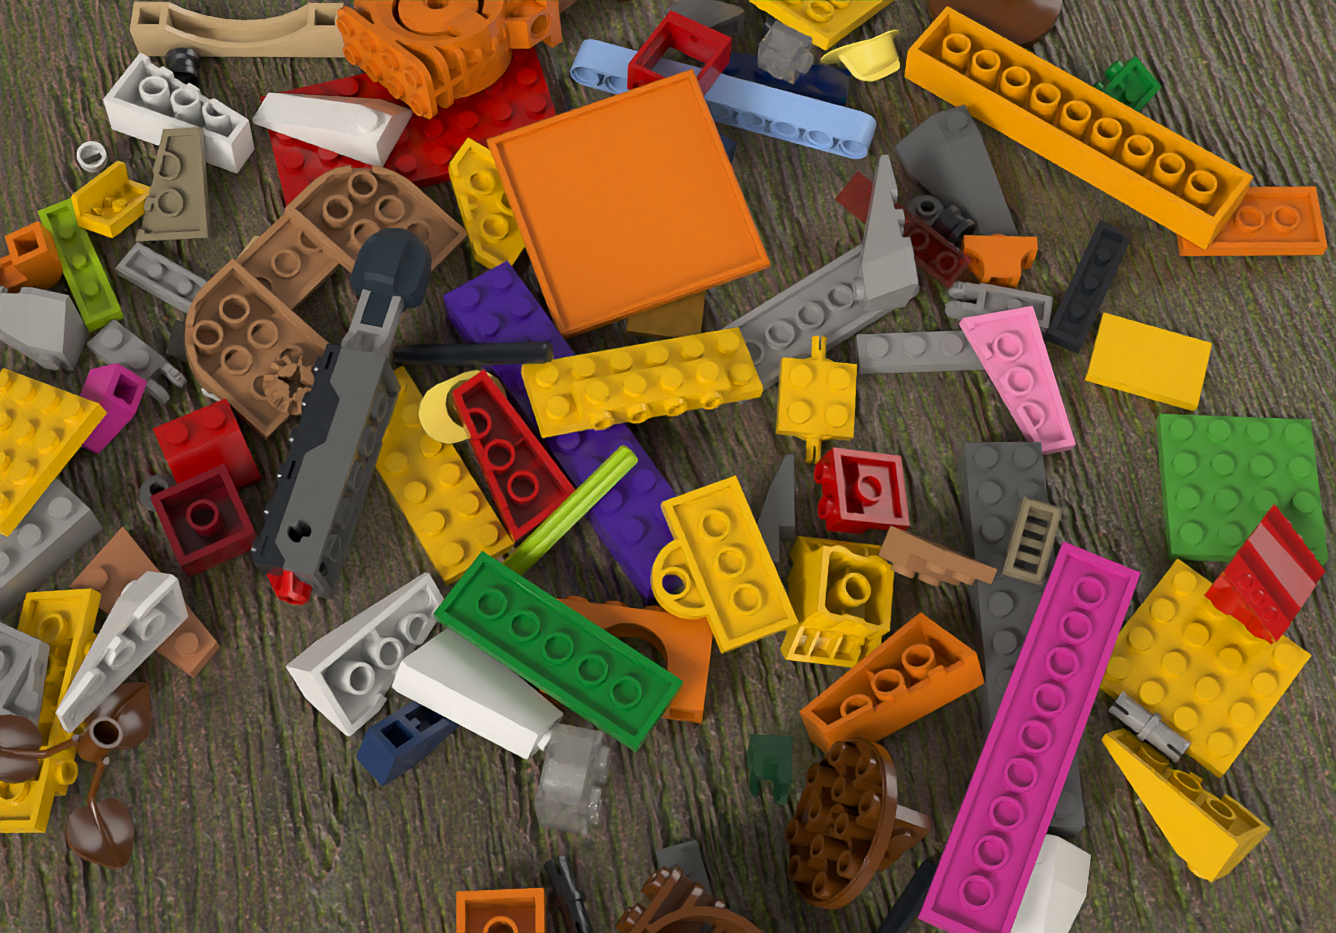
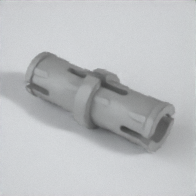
M1125 691L1121 693L1108 710L1110 714L1112 713L1137 732L1136 738L1142 742L1146 739L1172 759L1171 761L1174 763L1179 760L1180 755L1191 744L1189 740L1184 739L1163 723L1160 714L1157 712L1154 714L1150 713L1128 696Z

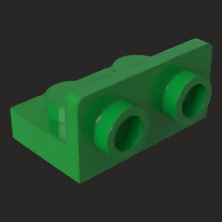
M1136 56L1123 63L1120 59L1115 61L1103 72L1106 78L1102 82L1097 81L1092 85V87L1137 112H1140L1162 87Z

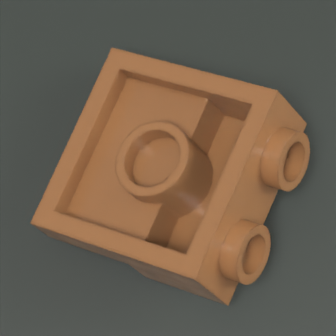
M890 526L879 552V556L893 562L891 570L909 578H913L915 572H918L919 580L939 588L942 581L958 586L960 581L973 586L975 579L992 584L997 569L952 548Z

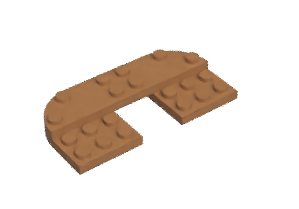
M351 165L333 169L315 179L285 207L284 214L236 260L232 258L199 290L190 305L185 323V350L193 375L209 395L213 393L220 400L226 398L231 410L266 441L292 416L275 409L265 396L263 380L271 363L283 358L286 354L289 356L303 355L306 359L316 362L319 356H323L325 347L329 344L296 315L294 311L341 265L352 273L359 250L371 235L384 228H404L416 234L426 244L432 258L430 276L468 238L463 227L417 186L392 170L372 165V169L351 168ZM296 371L291 380L285 379L283 381L289 385L290 398H293V394L296 393L298 387L305 388L306 386L300 382L301 376H299V371Z

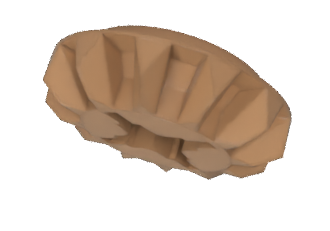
M286 354L283 358L271 363L264 375L263 389L267 400L275 409L290 415L303 414L301 410L304 394L307 391H311L315 379L313 374L315 362L306 359L303 355L289 356ZM296 371H299V376H301L300 382L306 386L305 388L298 387L296 393L293 394V398H290L289 385L283 381L285 379L291 380Z

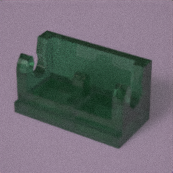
M750 734L746 766H750L749 790L753 798L758 796L759 781L765 779L766 781H771L774 785L772 790L774 804H786L792 784L793 736Z

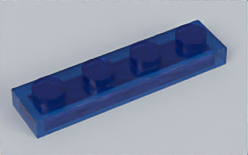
M737 52L730 53V62L721 73L840 106H846L851 72L847 69Z

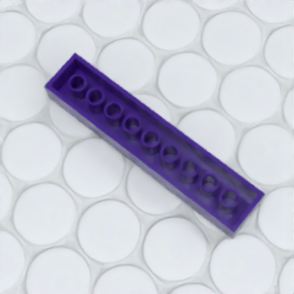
M508 260L443 295L447 318L465 343L550 342L553 345V359L576 356ZM524 364L481 365L486 372L498 378L505 388L509 403L575 490L620 446L624 445L635 453L638 462L584 516L645 604L650 606L657 602L651 587V569L660 551L674 540L660 505L663 501L677 497V495L625 423H620L604 430L588 429L542 438L521 376V369ZM667 575L662 580L663 588L669 594L684 585L682 579L676 575Z

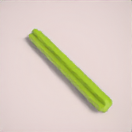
M624 445L620 446L502 564L522 576L638 462L635 453Z

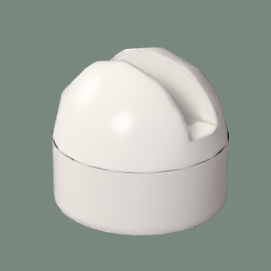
M95 141L85 142L77 150V160L84 170L97 173L106 167L108 156L105 148L100 143Z

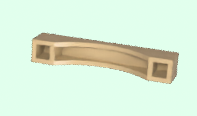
M134 2L130 32L138 52L146 56H166L169 50L183 47L196 51L200 57H345L342 51L344 47L342 34L336 25V19H338L337 11L344 6V3H308L282 16L258 20H232L206 16L186 10L170 2Z

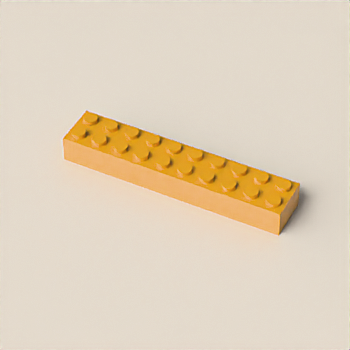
M948 6L908 50L905 78L956 107L965 105L971 116L1205 250L1242 203L1253 179V176Z

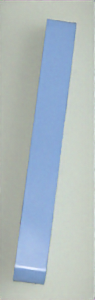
M585 40L582 42L571 67V77L581 85L616 95L629 91L627 89L628 63L638 51L597 40ZM661 58L651 71L667 78L693 69L697 77L702 68ZM720 74L704 96L712 118L716 122L853 159L866 157L877 126L876 120L865 112Z

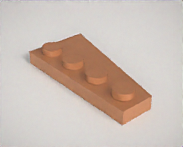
M122 526L69 587L71 590L92 588L102 594L98 610L109 616L123 589L131 581L138 580L147 571L159 573L160 571ZM185 603L189 617L155 651L195 678L220 646Z

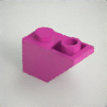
M118 363L90 369L80 397L99 403L107 414L81 446L94 454L100 453L136 414L147 381Z

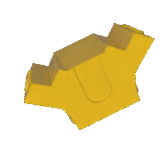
M797 536L789 554L794 564L787 577L789 589L788 599L799 623L794 627L786 629L787 634L780 647L785 660L853 668L881 645L882 635L890 631L894 571L891 570L892 564H888L887 559L879 556L882 546Z

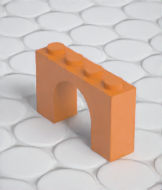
M567 596L565 599L556 598L616 638L635 637L652 644L662 655L667 671L684 681L683 688L662 718L702 723L713 641V632L706 617L684 619L658 606H646L644 609L630 608L627 604L619 601H607L604 604L590 603L587 599L580 596ZM540 689V694L550 703L563 705Z

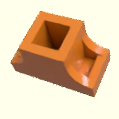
M993 234L990 236L964 235L958 253L959 267L973 272L977 278L978 285L985 283L1016 289L1021 277V271L1031 269L1038 251L1037 237L1005 236L1003 234Z

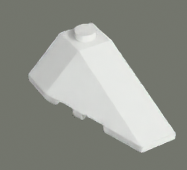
M269 92L252 120L256 125L370 165L383 167L411 118L412 110L381 99Z

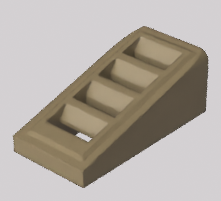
M1023 497L1019 501L1002 575L1039 586L1042 585L1063 508ZM1027 515L1047 521L1046 527L1026 522ZM1023 530L1044 535L1042 542L1022 536ZM1019 544L1040 550L1039 557L1018 551ZM1015 558L1036 564L1035 572L1014 566Z

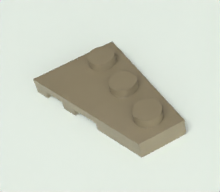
M200 127L163 129L153 168L154 177L149 196H146L143 208L145 213L141 229H138L136 242L211 238L204 130Z

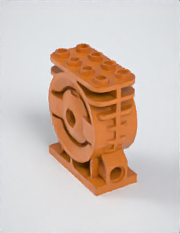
M355 0V11L348 6H343L338 9V19H336V25L342 34L344 43L342 51L347 61L364 70L372 81H378L386 87L394 98L403 100L416 115L431 119L438 113L437 104L443 108H448L454 103V99L480 92L496 82L510 64L512 49L531 48L540 41L553 48L563 42L558 0Z

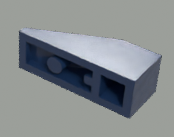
M412 701L368 728L356 758L382 786H385L414 767L460 725Z

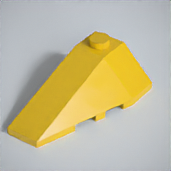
M1122 728L1106 733L1101 739L1176 853L1187 862L1188 868L1196 876L1207 879L1212 883L1229 874L1271 830V828L1227 794H1224L1219 799L1203 789L1200 785L1203 779L1192 772L1187 774L1169 767L1170 762L1166 755L1146 742L1140 741L1126 729Z

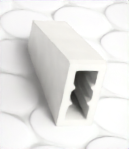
M449 628L404 658L399 665L392 684V688L398 693L526 760L539 749L543 752L547 751L560 735L557 728L564 714L514 671Z

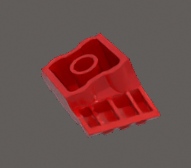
M1274 503L1204 596L1220 612L1231 615L1245 625L1252 635L1264 639L1272 645L1278 642L1291 625V621L1301 610L1316 587V583L1325 573V570L1316 560L1315 554L1304 544L1303 538L1293 529L1291 522L1284 517Z

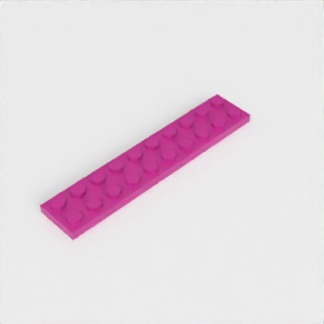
M1063 541L917 919L949 933L1011 932L1141 572Z

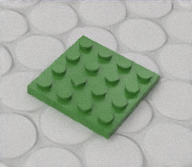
M1159 414L1156 419L1168 560L1229 562L1275 503L1284 517L1291 522L1296 533L1303 538L1307 548L1315 554L1319 564L1324 565L1327 562L1328 553L1311 419Z

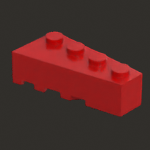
M483 369L452 391V401L514 546H516L531 535L575 491V488Z

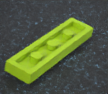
M71 198L37 211L42 224L53 236L64 276L89 332L106 326L113 319L118 321L125 318L87 230L78 226Z

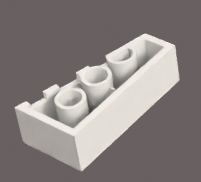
M141 52L103 99L113 130L158 146L163 129L203 128L206 163L234 173L240 171L255 149L247 118L215 98L209 100L201 95L199 88L191 83L185 85L174 78L173 72L163 66L158 68L153 65L150 58Z

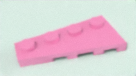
M1033 306L963 318L959 323L961 329L1026 441L1041 442L1043 455L1071 450L1076 443Z

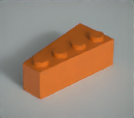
M920 612L799 712L811 742L827 754L836 741L843 742L849 738L862 737L877 742L985 684L977 653Z

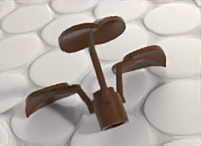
M144 682L121 683L85 718L84 723L88 727L81 735L74 734L70 739L46 750H39L42 745V735L38 727L31 720L19 715H0V781L17 784L32 780L38 773V759H46L72 746L77 748L78 754L83 760L97 763L86 799L88 807H79L69 815L65 826V836L70 848L84 860L112 869L123 868L129 861L133 849L134 829L131 816L125 806L117 799L106 798L96 804V794L105 767L110 763L108 755L115 748L129 749L140 745L150 732V684Z

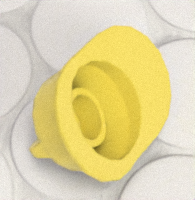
M894 29L872 39L832 50L820 59L821 63L835 64L843 62L851 74L861 81L873 82L880 80L900 68V62L893 39L899 34V30Z
M479 370L457 375L435 385L425 393L420 401L418 414L421 426L428 436L438 442L447 444L468 439L453 404L452 391L478 374ZM487 372V374L490 376L493 382L497 385V387L506 397L505 388L500 383L498 378L494 377L493 375Z

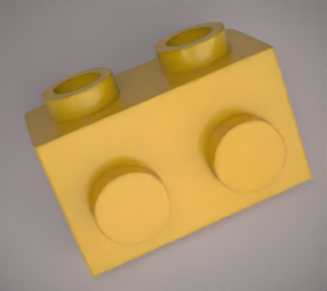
M116 161L72 194L71 200L78 226L114 238L140 216L144 215L145 210L143 208L151 187L129 180L125 163Z

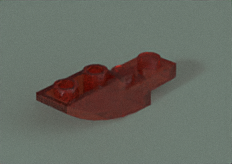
M857 171L835 198V201L865 226L873 182ZM897 202L894 204L895 210L903 209L905 217L903 238L910 237L915 265L949 289L971 263L972 259L917 215H913Z

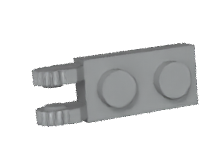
M957 281L949 285L948 294H950V297L952 296L963 301L976 300V304L955 300L947 302L945 314L950 318L962 320L966 317L1033 306L1041 334L1046 335L1048 331L1053 301L1052 296L985 283L978 285Z
M115 319L109 322L87 343L90 351L107 365L118 363L146 380L147 384L144 392L146 391L163 404L170 399V396L161 385L155 382L161 375L180 388L187 383L185 377L169 364L165 358Z

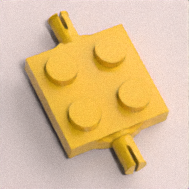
M820 336L811 337V357L806 359L782 357L780 360L776 434L796 436L805 440V463L808 464L812 461L813 464H817L821 459V442L831 439L851 441L854 438L857 364L838 363L826 359L827 337L822 336L820 340Z

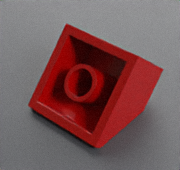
M226 398L153 428L177 484L222 464H225L230 471L239 490L262 481Z

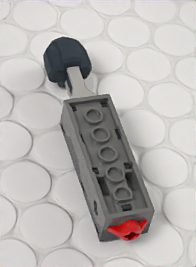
M384 228L371 235L359 250L350 276V285L360 299L349 331L343 338L341 346L327 344L323 356H319L315 362L313 371L315 379L311 391H307L304 394L301 405L303 414L299 426H295L290 434V452L287 461L281 463L277 472L278 487L274 498L269 499L264 510L265 524L261 536H256L252 544V562L269 581L276 597L289 604L302 606L309 602L311 595L332 600L383 445L382 440L399 396L401 387L388 361L390 348L402 312L407 310V308H416L422 304L430 280L432 258L426 244L416 234L404 228Z

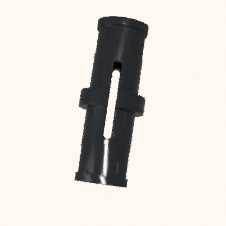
M568 855L557 857L562 872L561 875H559L553 859L544 863V870L547 872L556 898L553 901V905L557 912L560 911L567 933H579V926L582 933H595L584 905L587 898L584 890H579L570 857Z

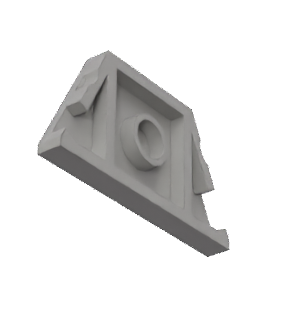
M1 622L0 715L12 714L23 716L31 720L38 727L50 645Z

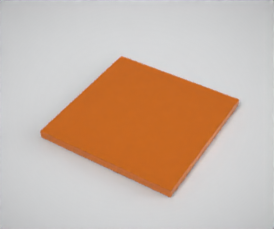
M693 69L486 139L554 326L564 340L770 268L769 258Z

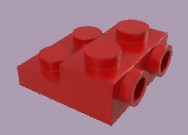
M833 447L817 462L814 469V480L817 484H822L823 493L818 503V516L820 519L826 520L827 531L862 534L867 529L888 531L890 526L905 531L910 527L901 456Z

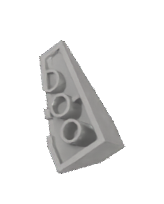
M881 155L875 169L856 278L852 279L853 296L855 300H860L862 312L906 307L919 284L910 237L903 238V224L905 223L903 209L895 210L894 204L897 203L898 192L889 155Z
M0 286V340L46 369L58 370L63 368L74 371L88 338L89 331L69 295L33 287H22L19 293H8L4 286Z

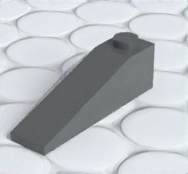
M965 105L931 115L895 146V151L908 177L916 185L920 183L946 209L956 205L961 210L962 217L971 219L976 223L977 226L972 235L990 236L993 234H1003L1005 236L1019 237L981 134Z

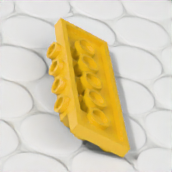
M739 327L553 359L545 364H524L521 369V376L542 438L588 429L604 430L612 425L625 422L641 423L649 418L662 415L678 416L685 411L699 408L710 410L722 404L761 397L763 392V386Z
M92 588L26 593L17 630L50 645L38 729L42 735V745L39 750H46L70 739L74 734L81 735L87 728L83 721L69 734L63 729L56 711L98 636L93 633L102 594ZM72 746L46 759H38V773L30 781L17 784L0 781V833H46L54 796H66L68 785L74 783L77 778L78 767L74 761L77 751L76 747Z

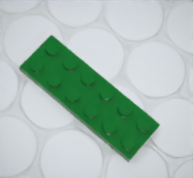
M481 551L433 613L435 620L636 753L684 685V681L483 551Z

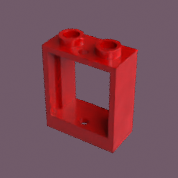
M670 10L628 63L627 89L632 90L666 78L651 70L668 48L671 47L706 63L696 77L705 96L730 62L732 38Z

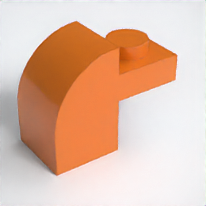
M37 221L5 236L10 254L0 258V286H4L8 293H19L22 287L34 286L38 289L48 290L59 281L63 268L53 236L44 225Z

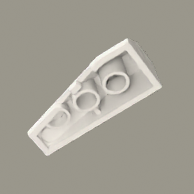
M147 571L138 580L131 581L123 589L121 596L117 599L56 711L63 729L69 734L189 617L179 581L175 576Z
M423 573L317 640L286 665V668L304 697L346 736H351L381 710L387 700L384 696L394 682L401 661L409 656L417 645L423 644L437 622L433 613L443 602L444 598L430 574Z
M1046 834L1010 933H1068L1086 897L1091 855L1059 836Z

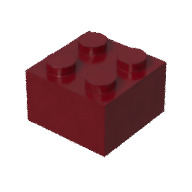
M225 464L150 496L177 561L189 577H193L250 551L254 539L259 535L235 480Z

